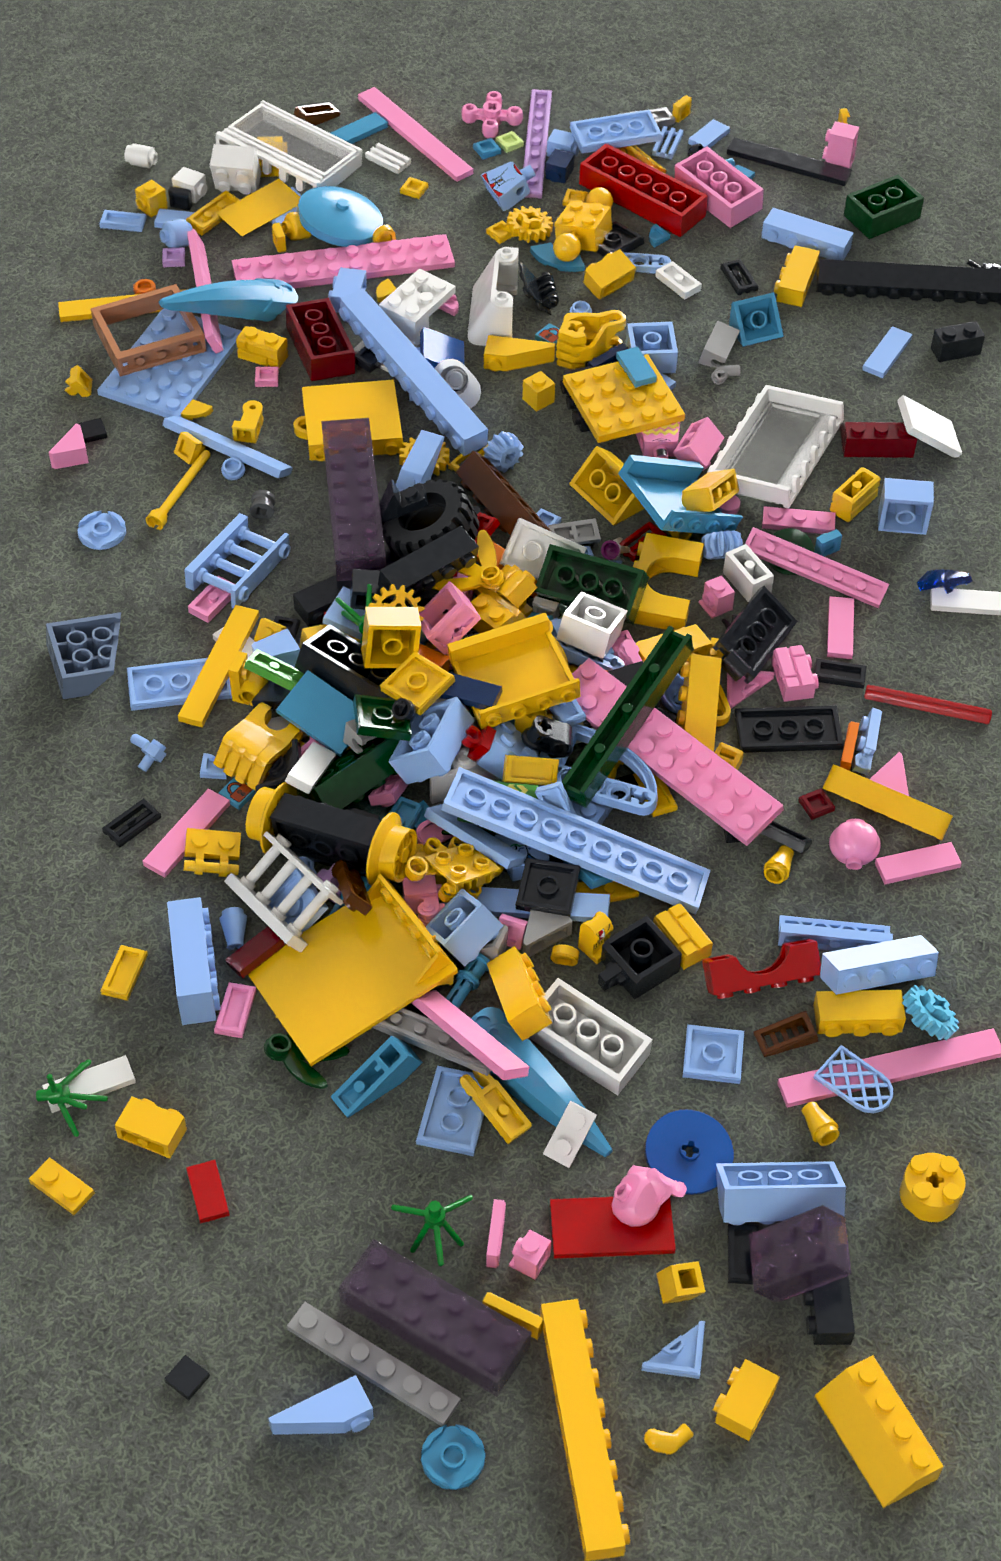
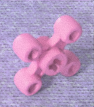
M491 91L486 96L483 108H477L474 104H465L462 107L461 115L465 123H474L476 120H482L483 136L493 139L498 135L501 121H507L511 126H518L522 123L523 112L517 106H512L508 110L501 109V94L497 91Z

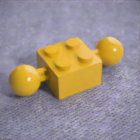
M601 187L592 189L586 197V203L579 200H571L554 223L556 239L553 244V252L559 260L564 262L573 261L578 257L581 250L597 252L599 245H602L606 234L611 232L613 197L607 189Z

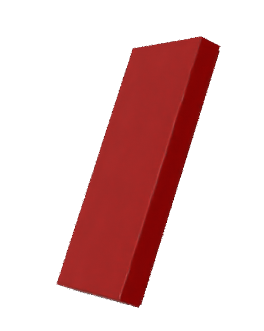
M614 1197L550 1199L554 1259L675 1254L676 1247L670 1197L660 1205L659 1211L652 1221L637 1227L621 1222L613 1214L612 1201Z

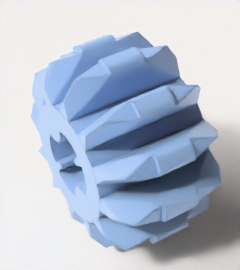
M501 431L499 435L494 434L491 441H487L488 446L483 449L485 452L484 457L488 458L498 471L505 473L508 468L513 469L514 464L519 463L518 459L523 455L521 450L524 446L513 433Z
M728 530L704 535L702 537V543H704L703 556L709 560L725 559L726 552L743 545L741 533L735 530Z

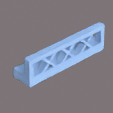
M780 915L778 946H782L783 943L812 939L817 941L818 950L838 951L892 941L893 934H890V926Z

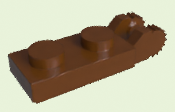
M343 860L337 861L333 865L331 873L338 880V888L342 892L343 903L351 911L355 912L358 910L366 916L372 909V904L364 881L357 870L352 869L349 871L348 866Z

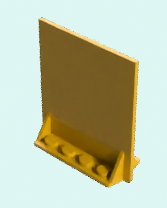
M381 874L377 876V880L367 891L372 909L366 916L358 910L353 912L346 906H343L303 931L300 937L308 945L301 953L286 944L248 974L255 987L276 1015L275 1017L278 1018L311 1067L433 988L446 984L451 986L454 975L458 973L455 964L437 943L436 935L432 936L424 923L415 915L390 881L386 880Z

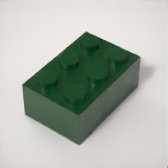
M895 175L848 194L843 216L868 239H871L920 219L924 197L900 175Z

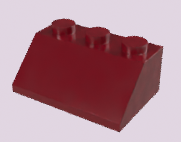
M842 422L840 426L843 457L914 458L917 438L907 433L904 422Z

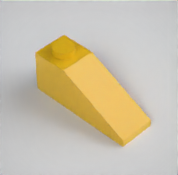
M488 335L484 350V369H490L491 371H511L550 363L555 360V343Z

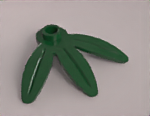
M276 1033L266 1040L264 1044L265 1054L272 1060L283 1061L287 1070L297 1080L314 1088L324 1089L328 1087L325 1078L303 1061L307 1060L289 1034L286 1036ZM343 1046L319 1062L335 1060L346 1056L349 1053V1049Z

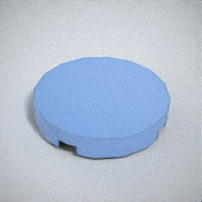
M95 511L86 515L80 520L77 530L78 538L82 544L97 550L109 549L118 545L126 534L125 521L120 515L108 511V513Z

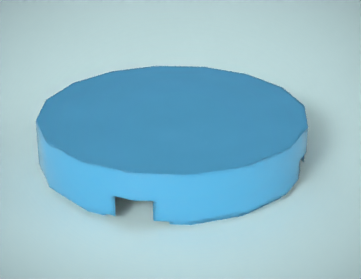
M446 1425L437 1428L428 1435L422 1446L421 1463L424 1473L432 1483L443 1489L457 1490L468 1487L478 1479L484 1469L485 1452L482 1440L473 1430L463 1425L449 1427Z

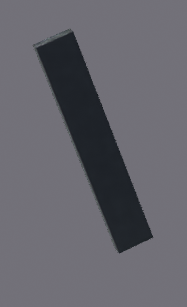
M735 137L732 139L726 152L728 155L841 186L846 185L852 173L850 168Z

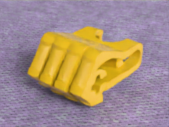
M618 310L601 313H567L563 318V323L558 333L556 344L557 365L568 369L585 367L584 362L591 361L593 358L607 352L610 348H614L611 345L617 346L623 343L615 334L625 329L626 315Z
M263 702L259 703L245 719L225 734L213 761L215 766L221 769L224 768L223 772L230 777L235 776L237 782L241 784L247 783V786L253 790L268 777V771L280 756L283 757L292 746L291 741L297 739L300 743L304 733L292 723L281 730L270 729L267 724L272 717L271 707Z

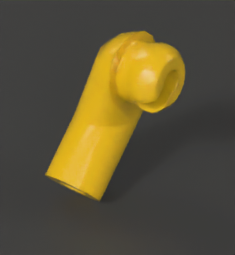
M686 1424L679 1426L673 1433L649 1429L644 1435V1442L655 1452L671 1455L693 1437V1432Z

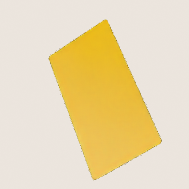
M277 179L218 211L217 214L236 232L244 236L297 207L300 196L283 181Z

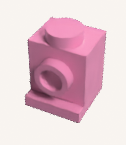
M721 575L705 582L702 600H699L698 603L712 619L733 610L735 591Z
M529 1230L525 1237H520L517 1240L512 1251L514 1257L509 1266L536 1280L550 1257L551 1240Z

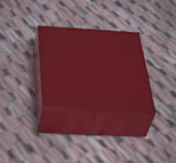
M822 788L799 797V803L811 820L835 811L834 804Z

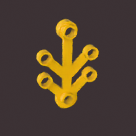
M454 836L448 848L456 847L454 843L460 845L464 842ZM434 837L428 838L423 847L427 855L448 849L441 844L439 839ZM419 856L409 858L404 867L405 875L411 881L422 880L425 875L440 874L426 860ZM494 862L498 867L501 868V871L495 873V877H497L502 873L504 867ZM444 884L438 892L439 899L445 903H448L455 896L444 893ZM484 884L476 888H471L476 893H472L470 890L465 891L472 895L475 899H478L479 895L482 892L481 887Z

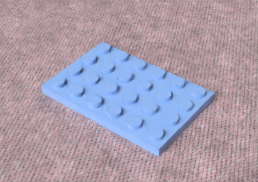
M162 309L131 349L187 333L190 330L179 311ZM195 316L202 331L204 332L202 318ZM219 324L223 351L217 354L214 353L205 339L206 352L124 376H119L116 368H114L97 389L98 395L163 417H181V412L192 399H197L237 347L236 339L241 330Z

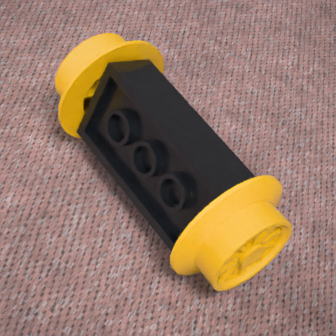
M286 782L280 784L276 789L260 788L254 795L247 812V836L250 839L260 841L264 854L273 845L264 836V833L268 831L275 837L280 834L291 843L289 849L298 857H307L311 861L331 867L337 861L343 860L348 866L349 871L355 869L361 876L367 877L370 886L374 884L379 874L387 880L398 883L402 882L406 877L404 867L409 858L416 854V831L403 827L399 814L391 812L382 821L375 817L363 816L351 810H343L323 802L318 803L305 799L297 794L295 787Z

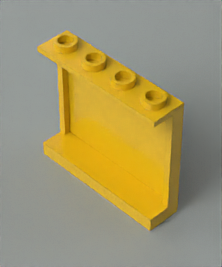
M394 380L302 387L310 461H325L326 459L335 458L348 459L359 456L372 457L373 455L383 454L395 455L399 453V448H402L403 436Z
M546 612L447 644L449 661L455 674L502 686L503 692L495 706L483 710L471 707L481 730L487 725L496 727L501 723L520 719L525 715L544 711L552 706L571 702L581 697L579 678L574 679L553 638Z

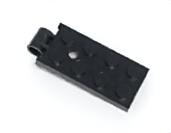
M765 586L757 590L713 646L715 651L719 649L724 654L721 657V667L734 681H738L744 676V681L748 684L755 679L773 655V650L780 646L798 622Z

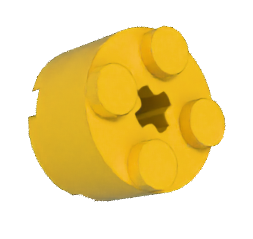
M938 1153L915 1155L906 1168L900 1186V1198L904 1207L914 1214L915 1217L926 1222H940L949 1218L958 1208L965 1189V1177L958 1161L952 1156Z

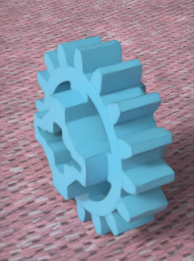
M914 985L902 997L904 999L902 1004L907 1007L906 1013L913 1016L911 1021L917 1028L920 1027L921 1030H926L931 1037L935 1034L939 1040L943 1038L948 1040L959 1029L957 1026L959 1021L954 1018L955 1012L949 1010L950 1004L945 998H941L940 995H935L931 989L926 991L922 985L919 987Z

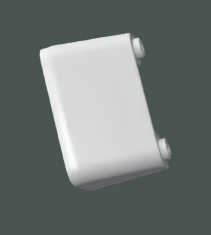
M503 247L496 251L473 286L468 340L474 345L486 346L488 335L512 338L513 297L511 294L517 295L519 248Z

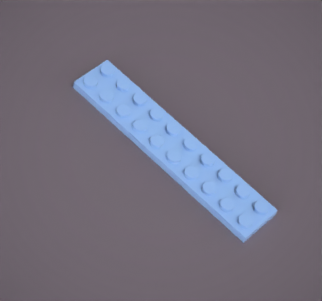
M461 767L457 771L441 808L442 811L571 864L578 865L583 869L673 906L680 903L688 912L696 914L699 909L711 871Z

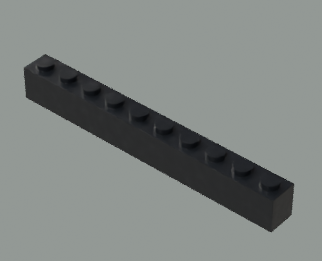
M819 259L816 292H821L825 296L841 293L846 297H854L859 294L866 295L868 298H876L878 296H888L889 299L910 297L914 301L931 298L935 302L949 299L954 300L956 303L976 301L978 304L998 302L1001 305V269Z

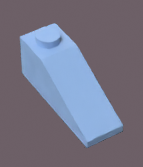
M421 430L400 470L396 482L399 492L417 483L424 484L427 480L431 479L445 438L444 436Z
M355 1375L268 1419L272 1434L346 1433L350 1430L353 1432L362 1431L369 1426L370 1420L374 1419L373 1407Z

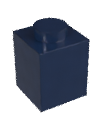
M554 149L546 162L545 179L565 184L574 170L575 154Z

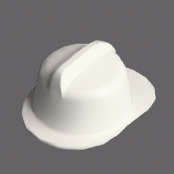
M446 359L436 366L435 370L452 389L459 390L456 391V394L470 409L478 403L481 396L480 384L463 363L455 359Z

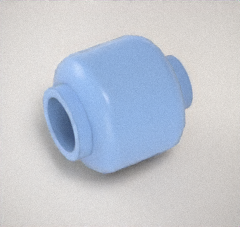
M181 218L168 220L163 224L162 230H160V239L168 248L185 247L189 245L188 231L193 230L190 223Z

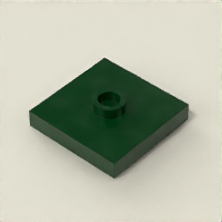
M355 694L353 706L357 735L410 741L412 731L410 720L403 721L393 716L392 706L396 701L395 699Z

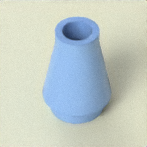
M226 908L222 911V916L219 920L227 942V949L234 950L235 947L239 949L244 945L247 915L244 914L242 908Z

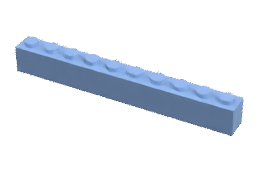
M360 289L340 298L339 314L341 319L351 326L355 335H359L366 348L373 351L377 360L386 366L389 374L395 377L402 389L412 396L414 403L425 411L427 418L433 420L440 433L445 434L450 440L453 448L458 449L463 456H466L473 451L487 446V427L364 289Z

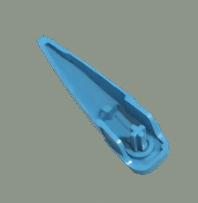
M256 278L255 280L226 281L191 288L162 298L158 303L162 308L173 311L268 322L275 319L278 314H281L286 309V305L297 303L298 295L295 289L284 281Z
M487 1007L471 1018L529 1066L528 1076L516 1079L502 1080L494 1072H490V1075L495 1080L497 1079L508 1093L555 1127L559 1124L570 1101L584 1107L569 1085L531 1043L530 1039L527 1038L522 1042L501 1009ZM593 1122L582 1144L607 1157L613 1150L596 1123Z

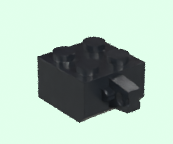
M645 916L604 942L602 945L601 961L606 967L598 975V984L604 991L617 984L623 985L630 995L636 999L677 974L680 969L682 954L648 916Z

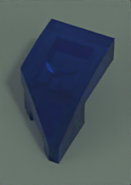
M941 569L927 571L916 583L920 591L943 586L946 593L949 594L953 592L957 585L969 584L973 580L968 573Z

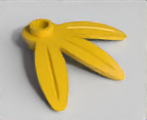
M480 530L477 536L478 556L481 566L474 563L469 568H463L457 572L468 577L443 579L436 583L433 589L441 590L449 581L461 592L476 589L480 586L493 589L503 583L504 574L496 566L497 558L494 544L485 530Z

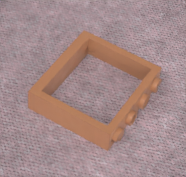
M177 284L91 308L93 326L119 376L206 352L204 332L192 312L179 311L190 332L125 351H120L107 326L165 309L158 302L162 298L181 292Z

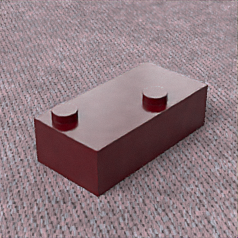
M325 298L286 305V328L310 380L317 381L355 374V351L330 299Z

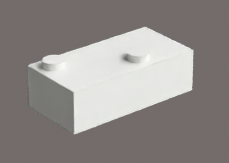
M557 978L544 996L552 1009L548 1012L552 1024L529 1038L614 1094L619 1095L650 1055L653 1039Z

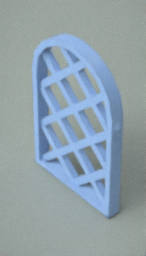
M842 1045L826 1060L813 1077L850 1105L865 1113L883 1111L890 1105L893 1098L891 1082L881 1072ZM840 1053L841 1060H834V1058ZM844 1054L849 1056L851 1060H845ZM842 1064L844 1073H833L832 1065ZM846 1064H856L858 1072H847ZM828 1066L829 1073L821 1074ZM861 1066L866 1068L868 1071H862ZM873 1075L874 1084H864L863 1076ZM859 1076L860 1084L850 1085L849 1077ZM834 1077H845L846 1085L836 1086ZM823 1078H830L831 1084ZM878 1078H880L884 1083H878ZM888 1087L889 1095L881 1096L879 1088ZM865 1088H875L877 1096L867 1097ZM851 1089H861L863 1097L852 1098ZM840 1090H847L848 1096ZM882 1100H888L885 1104H882ZM863 1101L864 1106L858 1104L857 1102ZM868 1101H878L879 1107L869 1108Z

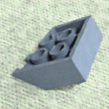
M121 612L46 624V645L63 699L88 696L114 674Z

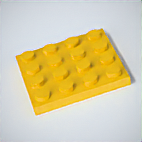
M648 354L644 355V357L657 375V381L636 388L619 362L563 375L564 386L598 443L684 421V411Z

